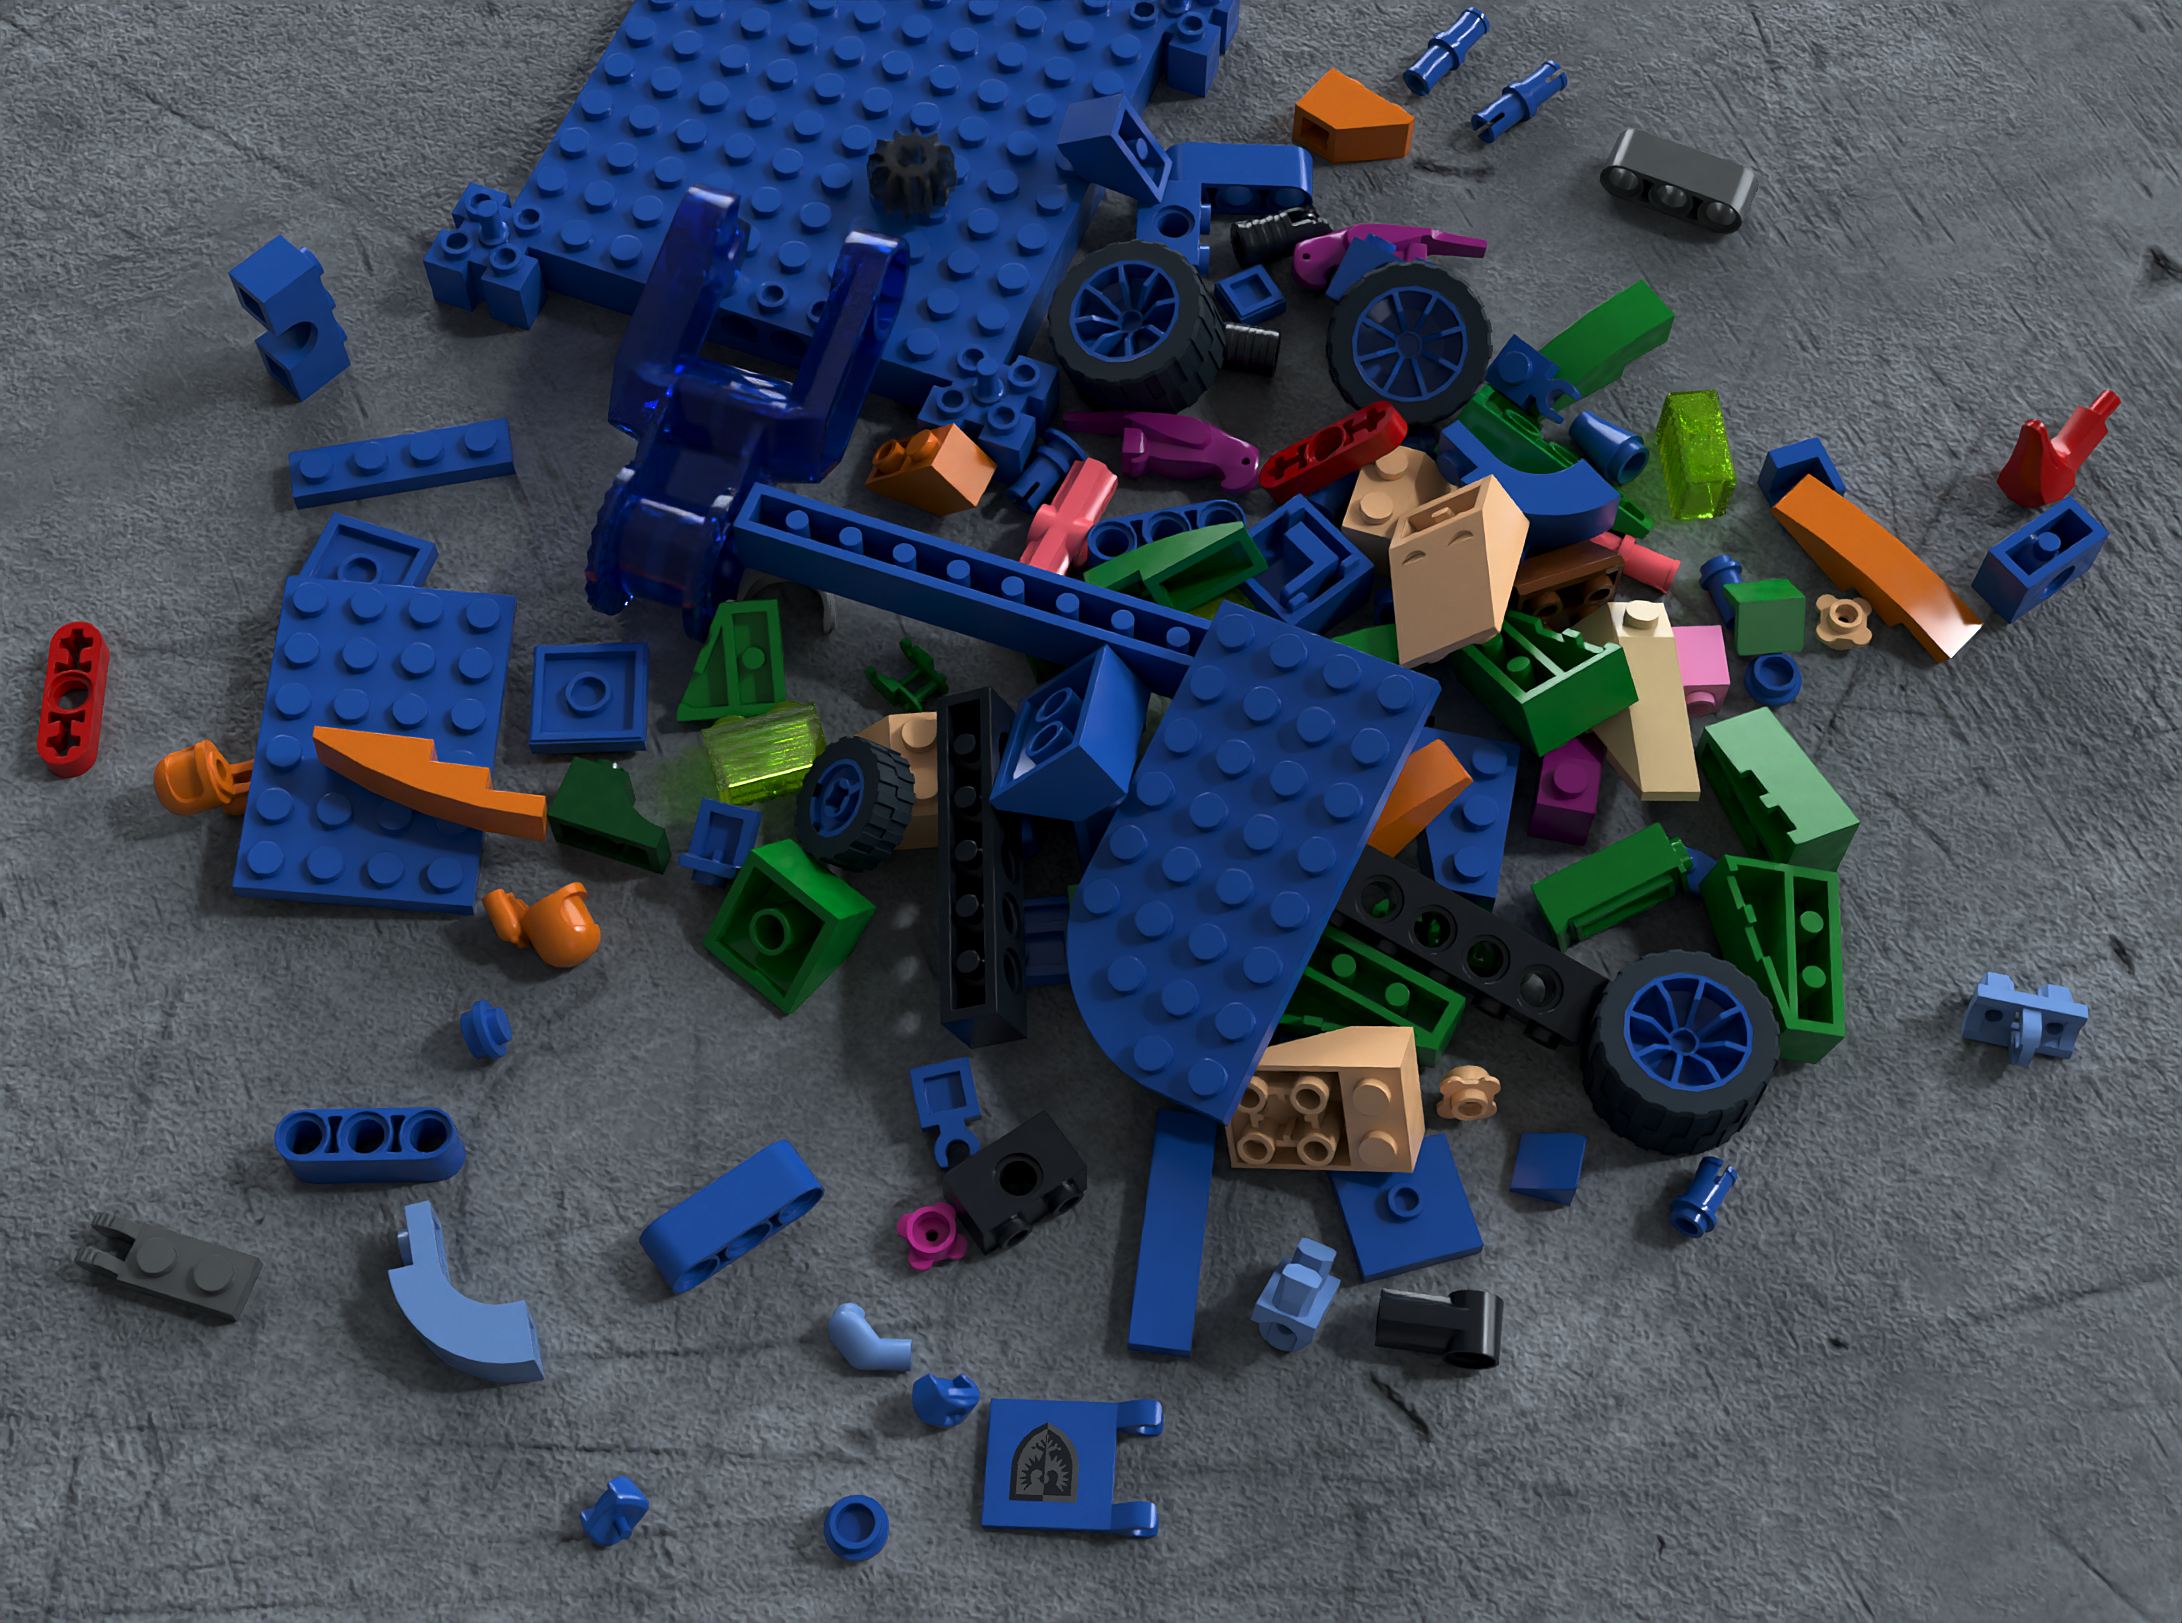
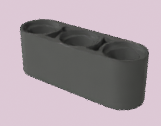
M1637 129L1625 130L1620 133L1600 173V182L1603 188L1610 194L1721 234H1731L1739 230L1759 185L1755 174L1742 165Z

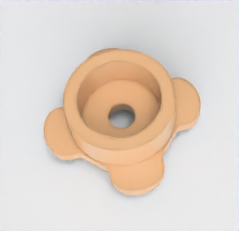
M1830 594L1822 595L1818 598L1815 609L1820 614V619L1815 629V635L1819 641L1836 650H1847L1854 646L1864 647L1870 642L1872 633L1867 628V617L1870 616L1872 607L1868 601L1859 597L1853 600H1839ZM1839 618L1847 619L1848 623L1840 621Z
M1466 1065L1448 1071L1440 1083V1092L1443 1094V1099L1436 1105L1437 1114L1445 1119L1457 1118L1463 1121L1484 1119L1494 1115L1497 1111L1496 1103L1493 1101L1494 1095L1501 1090L1499 1080L1490 1076L1486 1070L1478 1066Z

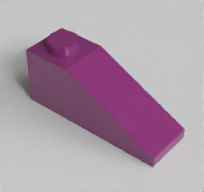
M1583 732L1569 740L1564 746L1539 757L1527 836L1585 846L1595 816L1604 744L1594 732L1588 734Z

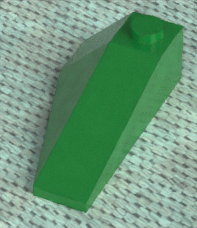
M1489 383L1471 398L1455 420H1459L1501 462L1522 472L1532 474L1556 473L1573 466L1581 458L1568 446L1563 445L1562 447L1554 442L1548 444L1541 438L1540 431L1544 425ZM1439 443L1433 450L1436 454L1438 452ZM1607 481L1621 495L1614 525L1611 529L1643 540L1651 530L1655 520L1612 483Z

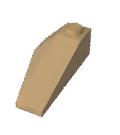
M1635 600L1629 603L1607 602L1569 629L1581 632L1583 641L1602 648L1605 644L1611 642L1623 647L1639 701L1590 728L1585 733L1594 732L1607 748L1606 759L1640 801H1699L1701 791L1676 641L1664 604L1643 600Z

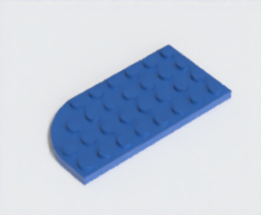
M1223 599L1129 784L1130 791L1127 797L1118 806L1076 889L1070 908L1066 953L1069 978L1075 1001L1095 1041L1130 1079L1146 1090L1229 1126L1442 690L1438 680Z

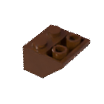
M1590 540L1519 561L1507 608L1539 618L1543 628L1561 634L1564 630L1571 628L1605 603L1614 602L1625 561L1620 553Z

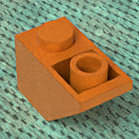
M1331 68L1295 104L1292 139L1333 164L1404 158L1410 152L1415 117L1408 114L1399 105L1390 103L1365 88L1359 81Z
M952 423L932 430L925 429L918 434L899 440L891 439L885 442L872 459L874 467L864 485L870 491L939 516H945L976 508L998 465L963 431Z

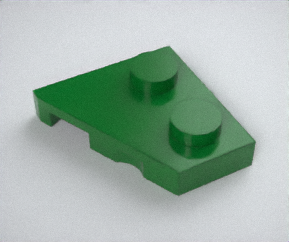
M779 598L731 601L719 604L710 626L708 637L703 649L700 651L682 702L677 709V721L782 714L788 712Z

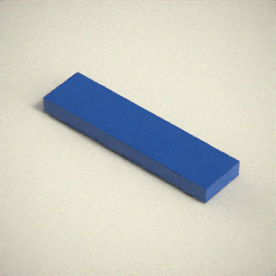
M1158 1109L1127 1350L1190 1358L1218 1127L1217 1121L1201 1114Z

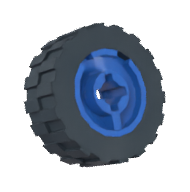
M844 736L839 738V741L836 743L831 742L825 747V751L820 756L817 755L811 763V769L803 778V785L796 800L797 812L794 815V824L797 826L798 831L796 836L798 842L803 844V851L807 855L854 873H863L865 869L871 871L877 868V864L881 861H886L892 855L891 852L896 845L899 846L904 838V831L907 825L909 826L912 806L915 804L916 793H914L915 778L909 769L911 765L907 759L900 757L901 753L859 736H853V738Z

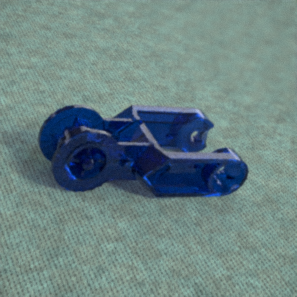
M697 183L693 184L686 191L676 210L615 356L608 423L639 443L634 460H630L628 465L622 467L621 473L613 478L612 487L605 493L604 504L597 512V524L591 532L592 544L587 551L588 565L584 571L587 583L584 589L588 595L587 602L592 606L591 609L609 616L620 613L629 604L633 596L682 610L683 627L687 637L690 640L705 644L719 604L730 599L736 601L738 587L745 567L742 566L741 560L737 555L733 524L754 483L758 482L776 488L777 484H819L842 461L903 302L909 277L910 245L906 238L880 231L855 227L850 232L840 250L833 271L827 302L794 383L701 358L699 354L722 298L733 287L741 271L747 253L751 225L738 216L741 195Z

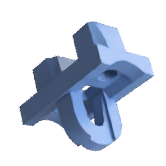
M1986 972L1983 974L1980 984H1977L1962 1021L1961 1037L2008 1047V1062L2014 1066L2030 1068L2034 1052L2070 1059L2079 1031L2088 1020V1005L2073 1003L2070 989L2067 987L2047 984L2038 987L2034 995L2014 991V982L2007 975ZM2016 1012H2019V1023L2013 1022Z
M1301 1238L1293 1259L1283 1256L1260 1295L1250 1319L1259 1323L1261 1336L1273 1347L1283 1351L1296 1352L1311 1344L1341 1282L1340 1279L1329 1275L1337 1254L1334 1249L1311 1239Z

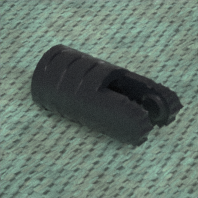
M1308 204L1307 206L1303 205L1302 207L1298 206L1276 211L1273 214H1265L1258 218H1250L1243 222H1235L1231 224L1230 238L1237 262L1240 267L1246 269L1253 267V265L1293 256L1297 243L1324 236L1334 231L1329 226V222L1325 218L1322 219L1317 209L1313 205L1310 206Z
M1222 321L1226 347L1223 349L1222 356L1224 360L1221 369L1273 378L1280 352L1281 330Z

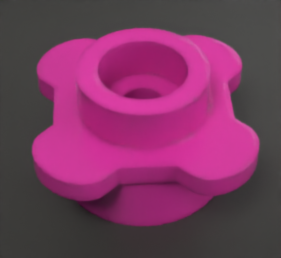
M939 1202L934 1206H925L916 1210L913 1214H905L899 1219L897 1233L907 1241L910 1250L908 1263L914 1270L920 1272L928 1271L935 1262L946 1258L959 1260L965 1255L968 1247L967 1240L964 1236L958 1234L955 1223L956 1211L950 1204ZM930 1232H935L938 1238L931 1242L926 1239V1236Z

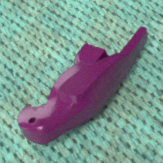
M1356 224L1324 236L1297 243L1291 266V276L1300 287L1309 290L1324 289L1327 282L1326 278L1335 275L1354 236L1365 240L1368 233L1379 236L1394 244L1397 248L1393 255L1406 262H1411L1416 257L1426 260L1429 255L1484 258L1487 241L1437 231L1431 228L1391 224Z
M1127 410L1066 412L1064 414L1063 421L1066 431L1114 435L1123 438L1122 474L1124 477L1139 478L1146 476L1151 471L1168 478L1195 480L1216 474L1223 480L1220 482L1221 491L1230 494L1246 493L1253 489L1258 482L1259 450L1250 443L1235 438L1201 419L1173 414Z

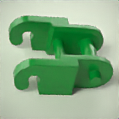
M905 637L899 642V645L905 656L916 665L915 669L899 682L895 678L888 679L883 673L877 677V671L871 665L864 670V674L869 683L894 707L901 702L903 704L902 708L906 712L921 713L923 710L920 704L935 691L941 694L948 692L949 688L945 682L947 677L943 673L939 674L934 670V659L919 645L912 648V642L909 638ZM918 676H921L927 683L912 695L905 687Z

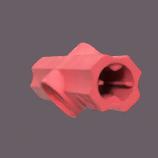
M1088 457L1083 461L1075 460L1051 505L1043 504L1037 511L1028 532L1026 550L1019 562L1069 577L1073 568L1080 569L1087 560L1088 534L1091 528L1099 522L1112 496L1115 494L1118 487V477L1104 463Z

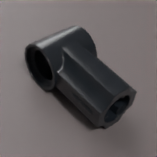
M1382 1288L1376 1321L1375 1346L1442 1355V1359L1446 1363L1465 1369L1484 1370L1495 1368L1499 1365L1503 1299L1492 1293L1479 1290H1458L1451 1292L1445 1297Z

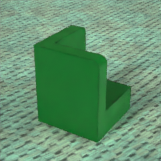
M1788 579L1723 585V597L1735 609L1734 650L1740 656L1803 651L1806 597Z

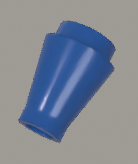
M1584 411L1578 415L1569 428V436L1579 444L1607 481L1616 480L1620 484H1627L1643 471L1648 462L1650 453L1644 446V440L1641 436L1603 420L1591 411Z

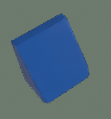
M1522 1133L1509 1191L1570 1206L1578 1185L1587 1136L1575 1133Z

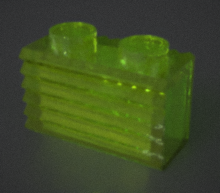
M1714 389L1670 392L1665 398L1655 435L1658 437L1656 444L1660 446L1658 453L1662 455L1660 462L1663 463L1664 480L1667 481L1665 489L1669 491L1667 498L1671 500L1669 507L1673 509L1671 516L1677 520L1721 517L1726 514V509L1729 508L1728 503L1731 502L1730 497L1733 496L1732 490L1735 489L1734 484L1737 483L1718 392Z
M784 701L774 705L768 713L746 719L740 715L725 716L717 720L712 727L701 730L719 800L740 807L744 805L751 806L755 802L763 803L766 799L774 800L778 796L785 797L789 793L797 794L802 788L805 774L812 767L811 763L817 755L820 756L825 751L827 746L814 701L800 704L797 701Z

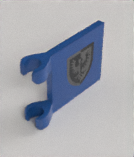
M991 1398L981 1520L982 1528L1112 1533L1135 1538L1155 1537L1159 1527V1517L1155 1504L1146 1501L1113 1503L1117 1433L1123 1432L1148 1437H1157L1162 1434L1164 1415L1161 1403L1152 1399L1116 1403Z

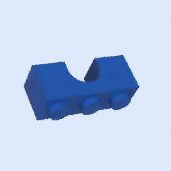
M279 234L228 272L241 307L267 329L265 333L255 339L267 373L301 403L351 365L344 346V342L347 341L346 333L335 320L332 312L336 304L330 293L323 286L320 278L324 274L323 267L309 249L304 246L297 249Z

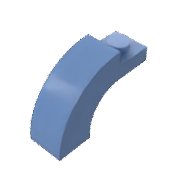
M430 1201L404 1206L407 1228L398 1230L397 1234L399 1249L405 1267L388 1270V1274L397 1302L423 1343L438 1358L451 1367L479 1379L504 1383L544 1380L535 1321L525 1300L498 1305L484 1304L473 1301L457 1292L450 1282L441 1222Z

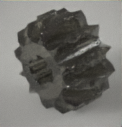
M916 127L911 135L906 136L895 129L891 138L892 141L877 139L876 148L874 149L875 153L869 155V161L866 165L867 177L870 178L869 191L873 195V200L882 202L886 214L901 209L906 220H908L912 212L921 211L929 218L933 206L947 207L950 193L955 192V186L957 185V170L955 169V156L951 146L942 145L938 133L924 138L918 127Z

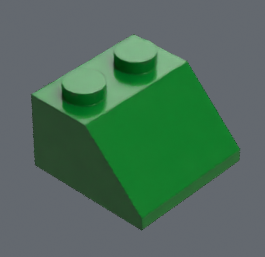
M787 839L750 850L701 945L788 1015L795 1012L851 955L877 907L819 861L807 855L795 842Z

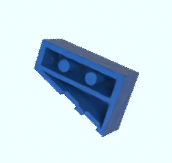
M1423 727L1410 754L1440 739L1445 742L1473 779V782L1416 836L1420 872L1422 875L1492 913L1496 900L1521 745Z

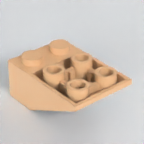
M1493 474L1399 516L1389 547L1399 664L1404 668L1411 669L1426 662H1438L1453 651L1473 643L1483 644L1500 633L1530 522Z
M1350 1026L1267 1047L1229 1126L1225 1125L1231 1167L1413 1173L1425 1133L1413 1027Z

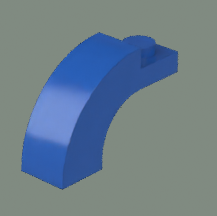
M1459 420L1443 429L1440 433L1436 464L1442 476L1450 484L1458 485L1460 489L1493 474L1530 522L1524 545L1553 547L1576 544L1594 538L1613 527L1621 495L1584 459L1556 473H1526L1501 462Z

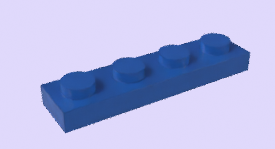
M507 418L289 453L292 494L298 510L516 474Z

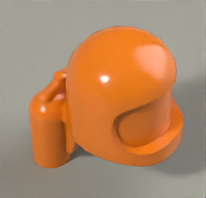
M210 740L199 741L186 749L170 753L157 763L153 774L155 793L162 806L169 812L179 816H191L221 806L225 814L243 815L246 810L255 759L238 764H229Z
M574 882L559 889L531 907L522 899H516L513 893H505L503 889L494 890L481 899L498 936L502 940L509 941L517 945L518 948L528 947L531 941L541 959L546 964L556 968H571L583 963L597 951L601 942V929L598 924H595L584 904L589 895L584 885L580 882Z

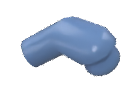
M843 1303L833 1311L827 1326L830 1341L852 1367L860 1370L911 1371L912 1339L879 1338L864 1319L865 1311L857 1304Z

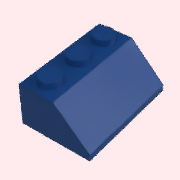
M1107 643L1019 700L989 802L997 810L1082 822L1100 810L1109 812L1115 809L1127 797L1130 791L1129 783L1134 763L1138 757L1137 750L1142 729L1146 724V713L1152 691Z

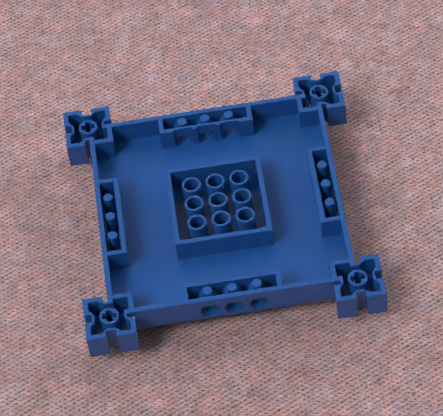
M636 0L513 206H511L509 194L472 182L469 183L452 211L456 229L450 231L441 229L423 259L434 300L473 312L480 300L488 304L492 319L530 330L548 299L545 290L548 289L921 409L917 417L918 433L925 429L932 430L954 423L998 465L991 479L1012 486L1034 461L1033 454L1036 451V436L1043 438L1044 432L1050 427L1059 408V367L1028 358L1026 355L1053 301V293L1058 284L1062 283L1107 189L1083 180L1056 145L1069 103L1123 93L1141 118L1162 73L1167 74V87L1205 98L1218 70L1219 53L1225 55L1238 28L1240 0Z

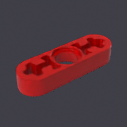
M1388 401L1374 402L1273 455L1262 467L1259 473V483L1281 505H1284L1299 493L1305 497L1394 451L1406 437L1408 431L1407 422Z
M83 621L71 622L59 628L51 639L37 750L49 771L61 778H74L86 773L94 765L98 754L110 653L100 631L91 623ZM88 643L89 647L83 648L80 652L79 665L83 671L77 670V665L70 653L78 652L80 644ZM73 689L88 691V698L80 707L71 710L59 707L60 699L68 691ZM64 727L71 728L70 733L77 746L70 747L67 756L60 757L57 751L66 749L69 735Z

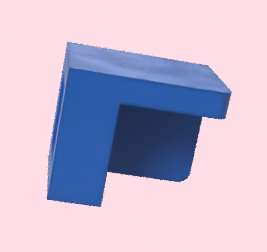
M1818 436L1768 451L1757 481L1771 508L1807 474H1810L1842 497H1844L1846 492V486ZM1779 522V524H1780V526L1782 527L1783 531L1789 533V532L1786 530V528Z
M1300 521L1284 533L1283 557L1254 579L1284 609H1286L1288 601L1300 592L1308 596V602L1310 603L1336 584L1339 557Z

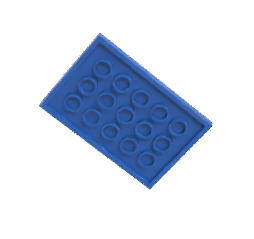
M287 575L232 883L235 896L474 915L486 832L426 815L367 790L320 763L312 735L314 726L433 739L438 762L490 768L493 784L517 612L516 596Z

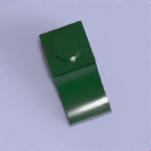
M574 756L547 812L555 841L661 875L664 874L672 856L665 828L649 822L633 808L636 798L629 772H625L622 767L609 760L596 759L593 762Z

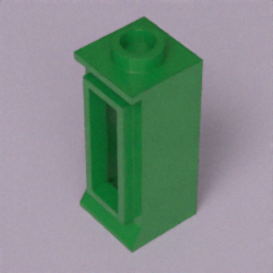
M1657 822L1531 884L1530 888L1536 898L1534 902L1560 952L1565 953L1573 939L1578 938L1579 942L1659 904L1675 896V889L1681 887L1684 894L1690 892L1687 870L1693 868V863L1681 839L1678 836L1668 839L1660 823Z

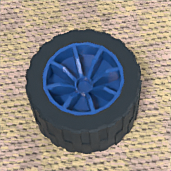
M1131 239L1130 242L1123 243L1118 241L1108 244L1103 249L1094 250L1085 256V259L1079 264L1074 265L1066 273L1067 276L1061 284H1058L1054 291L1052 304L1048 308V339L1053 346L1052 351L1081 398L1089 407L1095 408L1096 412L1127 410L1178 415L1177 413L1187 407L1190 408L1199 401L1198 398L1205 391L1209 390L1224 360L1222 355L1226 342L1225 334L1222 330L1223 323L1197 270L1188 263L1183 254L1177 250L1173 251L1166 244L1156 241L1153 243L1145 242L1144 239Z
M1412 260L1406 263L1396 261L1364 274L1360 280L1354 285L1352 284L1343 294L1341 300L1336 305L1326 332L1325 358L1327 359L1330 378L1340 392L1339 395L1356 411L1377 401H1388L1407 422L1408 428H1416V425L1419 427L1431 425L1457 413V410L1468 404L1471 398L1476 395L1475 391L1484 382L1488 373L1489 359L1492 358V327L1490 319H1487L1484 311L1485 306L1480 297L1474 294L1469 288L1470 285L1462 277L1458 278L1443 266H1433L1426 264L1425 261Z
M1671 949L1664 953L1655 954L1653 952L1640 957L1639 961L1627 964L1618 971L1616 978L1612 982L1609 981L1601 995L1583 1042L1584 1048L1580 1056V1069L1583 1071L1582 1084L1586 1095H1589L1593 1103L1592 1108L1600 1119L1603 1118L1611 1127L1610 1130L1619 1137H1625L1635 1143L1634 1146L1648 1151V1149L1662 1152V1155L1676 1156L1681 1153L1694 1155L1704 1153L1706 1149L1723 1145L1730 1140L1734 1133L1740 1132L1748 1123L1779 1062L1781 1049L1778 1047V1040L1781 1035L1779 1023L1775 1021L1774 1009L1768 997H1764L1758 989L1759 985L1749 975L1746 976L1736 969L1737 966L1726 960L1722 961L1711 957L1709 953Z

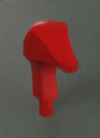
M2103 390L2088 408L2078 405L2062 430L2051 441L2046 426L2037 419L2027 420L2021 426L2019 439L2012 455L1996 482L2007 498L2019 506L2031 509L2062 500L2075 486V474L2108 433L2105 421L2121 404L2120 398L2110 390Z

